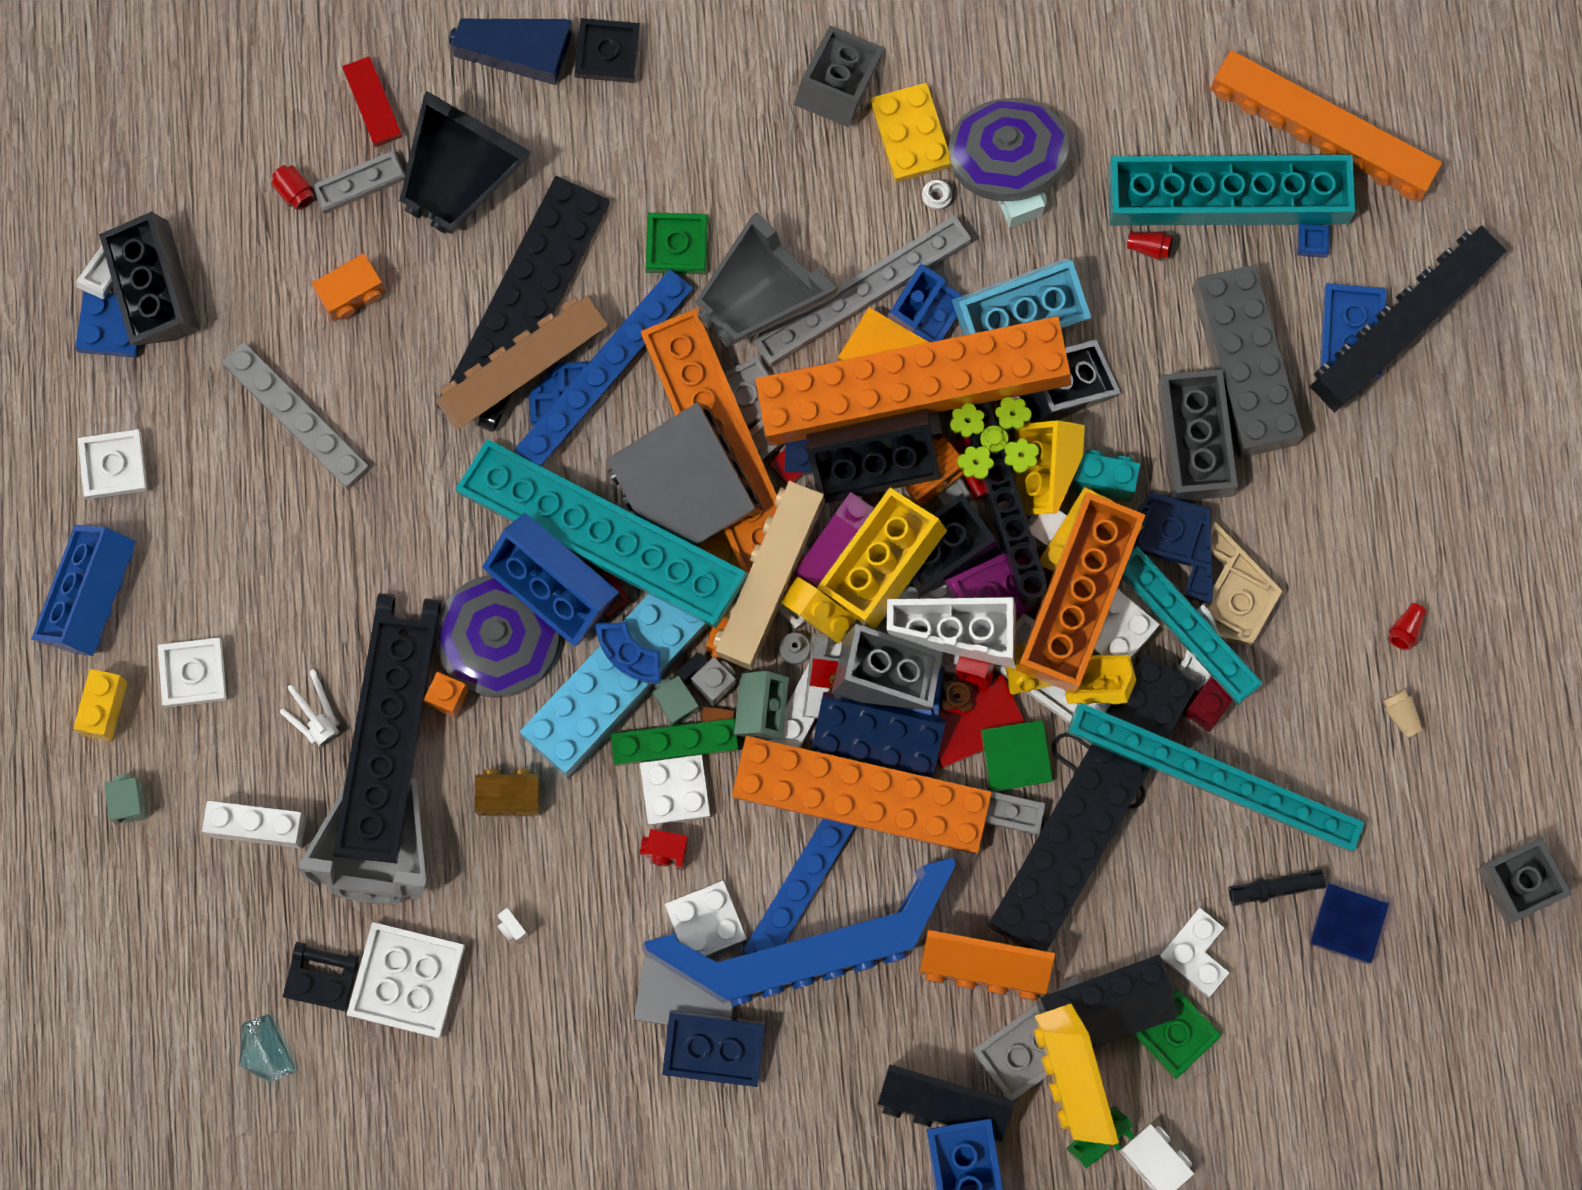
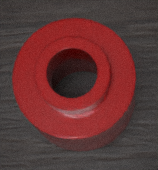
M282 165L273 172L271 186L289 207L301 210L314 199L315 195L312 192L311 185L294 165L288 167Z

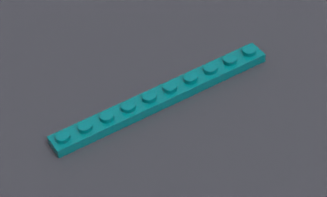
M1077 703L1067 733L1336 847L1348 852L1355 851L1365 822L1083 703Z

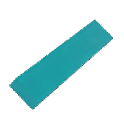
M1137 546L1130 554L1122 578L1239 706L1262 687L1263 683Z

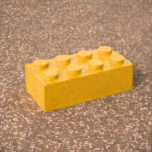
M890 487L820 582L817 589L857 620L875 630L887 614V599L899 598L947 530L937 517Z

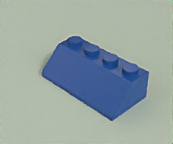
M74 525L31 640L74 654L93 656L101 643V633L104 625L111 616L112 604L116 593L122 587V577L125 569L133 558V548L136 541L107 527Z

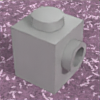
M713 657L691 678L692 686L715 707L736 687V679L733 677L736 672L726 661L722 660L719 663Z

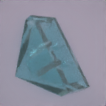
M270 1014L242 1024L239 1066L268 1082L297 1071Z

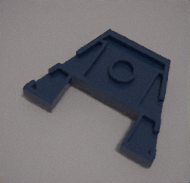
M1150 492L1137 510V512L1145 514V518L1142 523L1143 528L1137 536L1132 551L1138 546L1144 554L1193 567L1184 596L1188 599L1212 605L1210 508Z

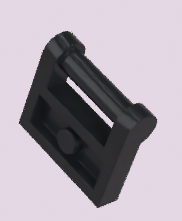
M296 942L282 997L346 1012L359 955L351 953L348 956L310 948L307 947L306 943ZM304 959L344 968L343 978L302 969Z

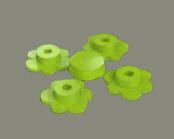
M1011 397L1002 399L1001 407H998L995 411V415L1000 418L999 425L1001 427L990 426L984 429L982 421L984 413L980 410L976 411V407L971 403L964 404L961 409L953 410L952 416L954 419L951 420L950 427L954 432H961L963 437H970L972 433H982L980 440L983 447H978L977 449L967 447L965 454L960 455L957 459V464L960 468L964 469L963 474L966 477L974 475L977 479L986 478L988 469H991L994 464L993 460L989 458L990 452L998 453L1004 448L1007 455L1005 463L1008 466L1013 465L1015 472L1024 473L1028 467L1036 466V457L1039 453L1038 447L1032 443L1028 444L1027 440L1023 438L1019 439L1017 443H1008V434L1004 430L1012 427L1021 429L1024 422L1030 420L1031 411L1025 407L1024 400L1017 399L1015 401Z

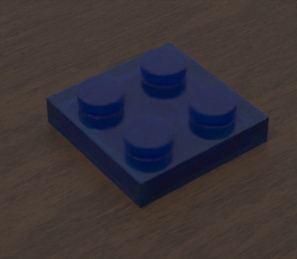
M1328 883L1325 887L1308 944L1370 965L1389 903Z

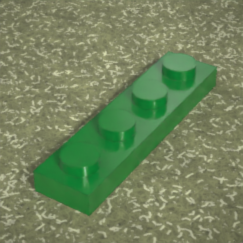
M735 719L612 733L611 742L614 765H629L687 756L739 751L737 735H734Z

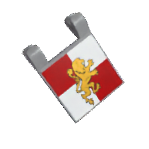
M818 633L811 636V655L802 717L818 719L823 692L832 693L839 659L824 656L828 645V636Z

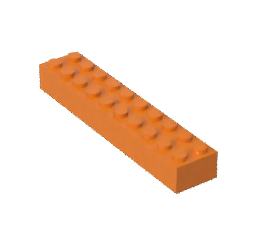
M1059 316L755 378L765 436L770 446L805 440L806 434L912 411L927 409L928 414L962 408L966 403L977 405L1001 400L1005 397H1016L1072 385Z

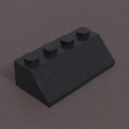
M149 212L99 234L130 345L175 341L200 330L168 220L153 212Z
M927 409L806 434L807 453L817 492L824 494L825 503L846 499L850 492L856 496L886 491L890 487L895 489L941 479L935 441Z
M1160 954L1043 996L1035 1001L1040 1014L1072 1004L1089 1033L1093 1049L1177 1018L1172 986Z
M889 1064L877 1106L883 1108L882 1114L899 1119L901 1114H906L914 1117L913 1123L931 1128L932 1123L948 1126L991 1118L994 1140L1002 1142L1015 1101Z

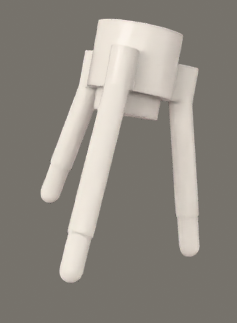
M312 669L310 675L327 717L325 718L323 714L316 716L293 685H289L288 690L311 720L307 724L310 729L286 709H281L280 713L300 730L311 744L316 742L320 747L330 742L339 734L336 727L340 723L332 712L316 671Z

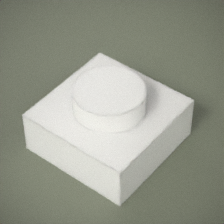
M508 908L497 915L502 921L497 927L508 941L515 938L518 943H521L528 937V934Z

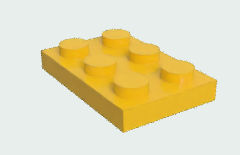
M927 82L870 98L869 103L895 183L951 168L949 150Z

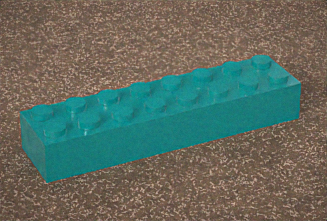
M1352 155L1111 156L1107 169L1109 226L1349 224L1355 213Z

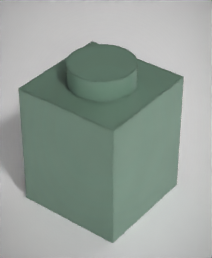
M679 675L673 679L671 676H668L661 680V684L655 685L656 690L652 692L653 698L671 726L680 725L700 712L698 704Z
M131 774L114 776L111 782L104 783L110 821L114 824L147 819L143 786L140 780L136 777L132 778Z

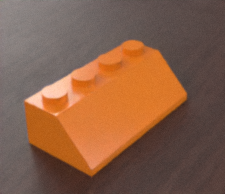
M928 930L924 940L919 974L925 975V981L943 984L944 979L957 981L956 986L960 988L974 990L975 985L988 987V993L1006 995L1007 991L1019 993L1020 999L1036 1001L1038 996L1043 997L1047 993L1055 953Z

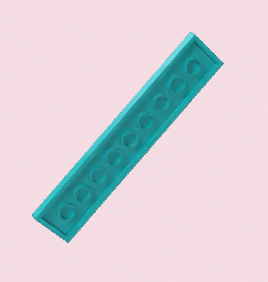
M488 439L455 488L457 494L511 522H514L523 513H527L576 556L715 629L748 576L745 571Z

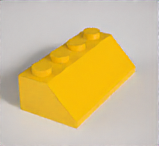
M1072 1004L1034 1016L1038 1028L1033 1030V1034L1039 1049L1044 1048L1046 1056L1041 1057V1062L1046 1075H1051L1053 1083L1048 1084L1054 1103L1059 1102L1061 1110L1056 1111V1115L1062 1130L1068 1129L1073 1140L1110 1145L1119 1143L1089 1033Z

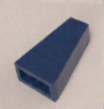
M460 18L457 28L453 27L451 30L449 45H451L454 57L556 85L573 35L572 21L568 19Z

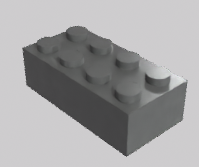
M1223 369L1162 374L1157 388L1171 498L1190 501L1233 497L1238 488Z

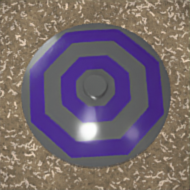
M1019 98L989 101L969 111L956 124L949 141L950 165L958 181L966 189L980 197L995 201L1028 199L1047 190L1063 174L1069 158L1068 134L1059 117L1039 103Z
M486 575L465 583L447 599L438 616L435 643L439 659L451 678L465 683L468 690L474 694L484 697L502 698L517 695L530 689L548 673L557 656L560 634L494 577Z

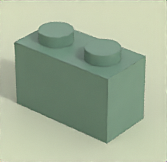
M769 671L740 674L734 735L741 737L750 736L763 740L783 738L789 677Z

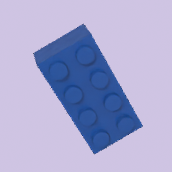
M523 513L503 530L482 566L485 571L574 647L596 629V624L600 623L619 593L527 513Z

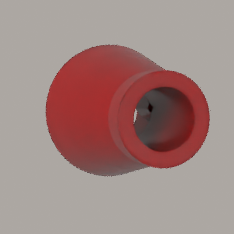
M1130 231L1127 249L1137 251L1158 261H1161V258L1169 259L1173 236L1166 235V231Z
M1411 603L1408 609L1389 629V642L1401 650H1410L1412 646L1417 645L1423 619L1427 613L1426 609L1419 604Z

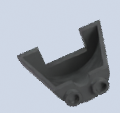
M756 212L752 215L695 302L701 311L697 314V317L706 328L709 329L713 326L718 332L717 336L720 341L729 348L733 344L831 301L837 296L838 288L818 269L810 273L781 246L777 231Z

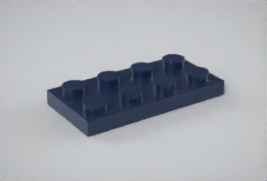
M823 692L811 751L933 778L946 719L885 705L862 703L840 695Z

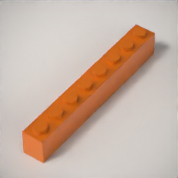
M1230 50L1212 82L1210 90L1219 99L1227 102L1231 101L1239 105L1245 113L1253 116L1257 115L1267 120V123L1275 129H1284L1293 134V137L1299 142L1310 143L1319 148L1320 152L1324 155H1352L1354 171H1362L1370 175L1376 183L1398 190L1399 194L1408 200L1421 201L1443 163L1233 50Z

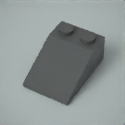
M829 26L801 80L794 105L849 127L884 48Z
M855 624L843 637L832 693L862 703L931 710L943 652Z

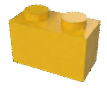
M799 577L796 578L780 601L781 604L817 631L827 635L828 638L838 644L856 620L854 616L828 596Z
M90 669L73 729L82 736L112 742L128 682L121 675Z

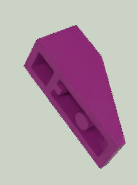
M850 492L794 574L817 588L874 508Z

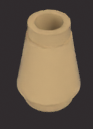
M1403 689L1383 699L1386 706L1384 710L1404 733L1406 738L1423 730L1412 694L1408 695L1407 691Z

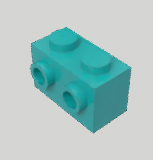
M1086 450L1083 452V457L1073 477L1071 490L1082 492L1085 487L1104 497L1131 502L1135 494L1140 463H1135L1132 458L1126 456L1110 458L1103 456L1102 452Z

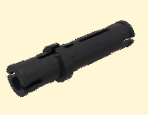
M1320 868L1264 880V878H1256L1255 882L1229 886L1228 894L1232 906L1256 901L1266 903L1268 899L1324 889L1326 881L1324 873H1322Z

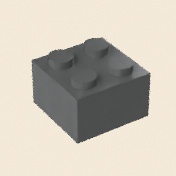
M1542 837L1477 869L1506 925L1572 895Z

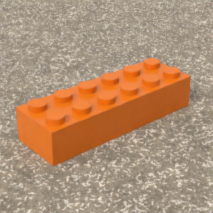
M1086 492L1016 671L1073 694L1077 691L1144 521L1145 514Z

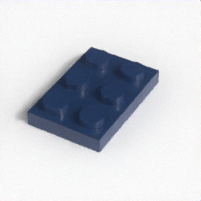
M670 1010L662 1075L758 1087L765 1022Z

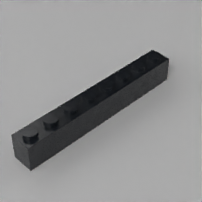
M1483 225L1474 232L1470 229L1464 232L1456 240L1459 246L1454 251L1449 247L1436 259L1439 265L1434 270L1428 266L1415 278L1419 282L1417 286L1412 289L1408 285L1395 297L1399 302L1393 308L1388 304L1375 316L1378 322L1373 327L1367 323L1354 335L1358 339L1354 345L1350 346L1346 343L1334 354L1338 360L1331 366L1326 362L1313 374L1317 379L1309 387L1334 413L1347 403L1507 252Z

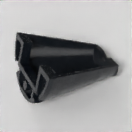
M426 91L420 109L399 201L407 205L404 211L418 219L421 218L422 214L433 220L430 226L446 234L448 230L453 231L528 159L531 151Z

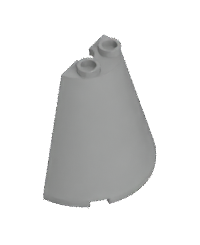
M412 778L398 864L334 857L333 848L343 788L299 863L298 869L302 876L315 886L319 885V882L329 887L328 892L359 902L401 904L404 903L405 897L411 896L410 899L413 900L421 897L426 887V874L416 779Z

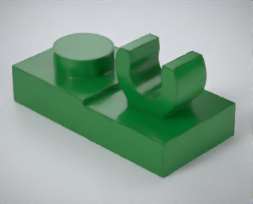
M1113 1106L1110 1108L1117 1138L1124 1134L1132 1140L1134 1135L1129 1128L1133 1124L1127 1116ZM1074 1140L1066 1149L1076 1161L1087 1169L1102 1157L1103 1153L1110 1148V1144ZM1118 1143L1111 1145L1117 1151L1121 1149Z

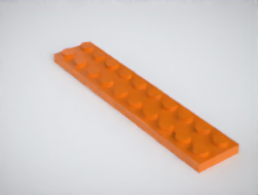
M695 308L640 331L675 415H678L697 402L709 407L765 510L756 517L747 516L725 530L741 570L749 573L754 563L750 561L753 549L756 544H762L766 535L762 533L764 524L769 515L774 517L778 506L775 505L777 494L705 327L697 317L699 313ZM802 555L801 558H800V561H799V563H798V566L800 565V563H801L802 560L804 559L803 555ZM793 575L787 591L798 577L797 575Z

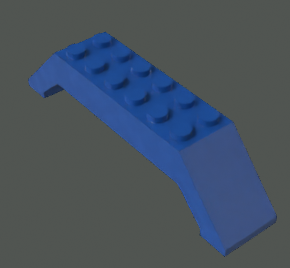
M953 857L923 865L915 871L917 879L895 914L720 962H715L680 943L677 940L676 933L645 941L642 944L643 953L720 1002L730 1001L732 1007L752 1001V995L761 993L762 998L781 994L784 992L783 986L792 984L793 990L810 986L815 983V977L822 976L824 981L846 975L844 969L853 967L854 973L875 967V961L880 959L884 960V964L900 961L907 958L906 952L914 949L956 866Z

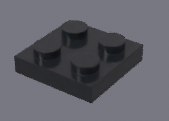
M581 18L574 71L575 78L634 83L640 23Z

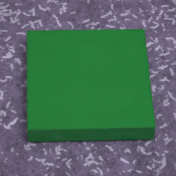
M648 212L646 273H667L670 269L675 274L706 275L708 214Z
M1043 720L980 729L990 791L994 792L1053 782Z
M1178 989L1173 992L1177 1018L1133 1034L1175 1080L1222 1036Z

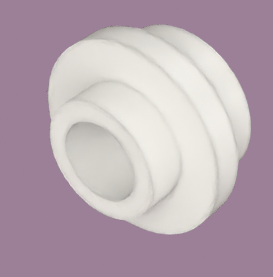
M930 181L923 188V202L931 209H943L951 202L952 190L944 181ZM934 192H939L942 194V198L936 200L931 195Z

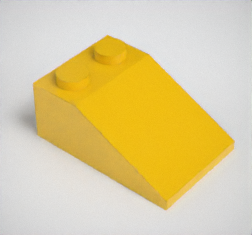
M1056 420L1025 423L1021 429H1015V443L1023 438L1027 440L1028 444H1035L1039 449L1035 467H1028L1024 473H1017L1013 469V477L1026 516L1058 513L1083 457L1085 425Z

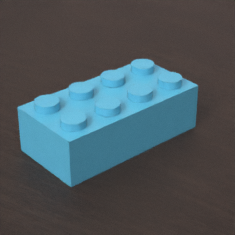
M1069 259L1059 260L952 300L963 335L1059 316L1062 329L1091 318L1073 260Z

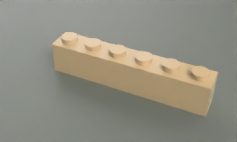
M791 481L788 482L786 489L780 488L775 500V505L778 506L774 517L769 515L764 524L762 533L766 535L762 544H756L753 549L750 561L754 563L740 589L741 593L737 601L733 600L726 612V618H729L725 629L720 628L715 637L713 646L717 647L715 651L718 657L753 670L781 605L780 601L785 596L825 503L824 494Z

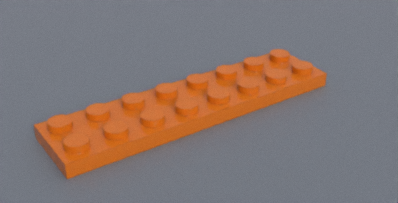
M750 736L745 737L732 792V798L973 854H978L991 797L990 791Z

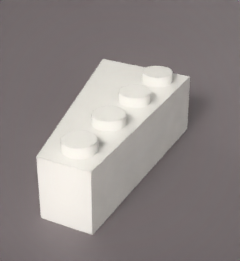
M1013 597L887 599V632L889 635L937 651L1016 669V606Z

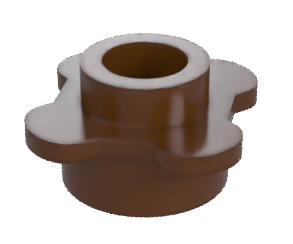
M952 680L946 681L943 684L945 696L941 702L942 708L946 711L960 709L964 713L970 711L972 708L970 694L974 689L972 684L969 682H953ZM959 694L960 698L956 699L954 695Z

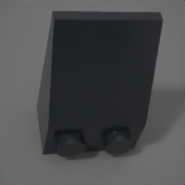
M1097 340L1065 347L1072 385L1019 396L1020 399L1025 401V407L1031 411V423L1056 421L1121 394Z
M963 493L932 514L941 521L947 532L911 580L921 596L947 584L946 580L987 562L1003 552L995 537Z

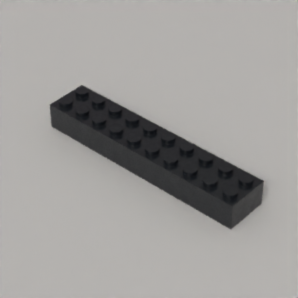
M1143 653L1134 669L1136 683L1128 702L1114 704L1109 715L1168 739L1198 683ZM1091 744L987 927L1024 948L1047 952L1151 768Z

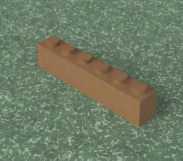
M576 296L561 306L564 312L557 317L550 313L537 322L540 327L538 330L531 334L527 329L515 337L513 341L516 345L506 350L502 346L488 357L491 362L482 368L480 363L464 373L467 379L459 384L453 380L440 389L442 396L435 401L456 431L608 326L588 296L580 301Z

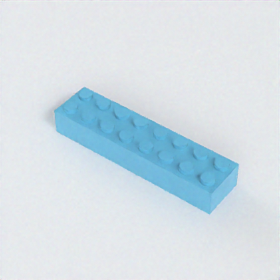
M650 594L622 621L627 622L629 633L637 644L647 650L660 652L661 679L710 627V625ZM599 646L519 732L528 744L569 779L656 684L643 683L624 675L610 663L601 646Z

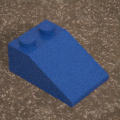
M991 1118L926 1129L934 1190H1003Z

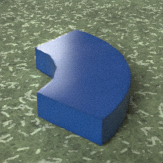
M627 622L596 624V633L601 649L617 670L636 681L648 684H661L659 651L647 650L637 644L629 633Z

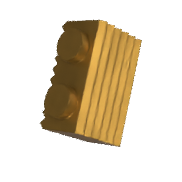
M485 769L483 770V775H475L476 815L540 816L539 775L533 774L532 769H515L514 774L502 775V770Z

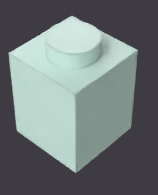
M1042 192L1028 199L998 201L1009 228L1043 216L1047 199L1045 193Z

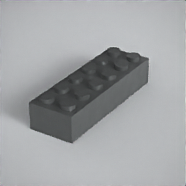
M1256 265L1197 277L1192 292L1214 370L1223 369L1230 429L1238 458L1297 446L1303 437V432Z

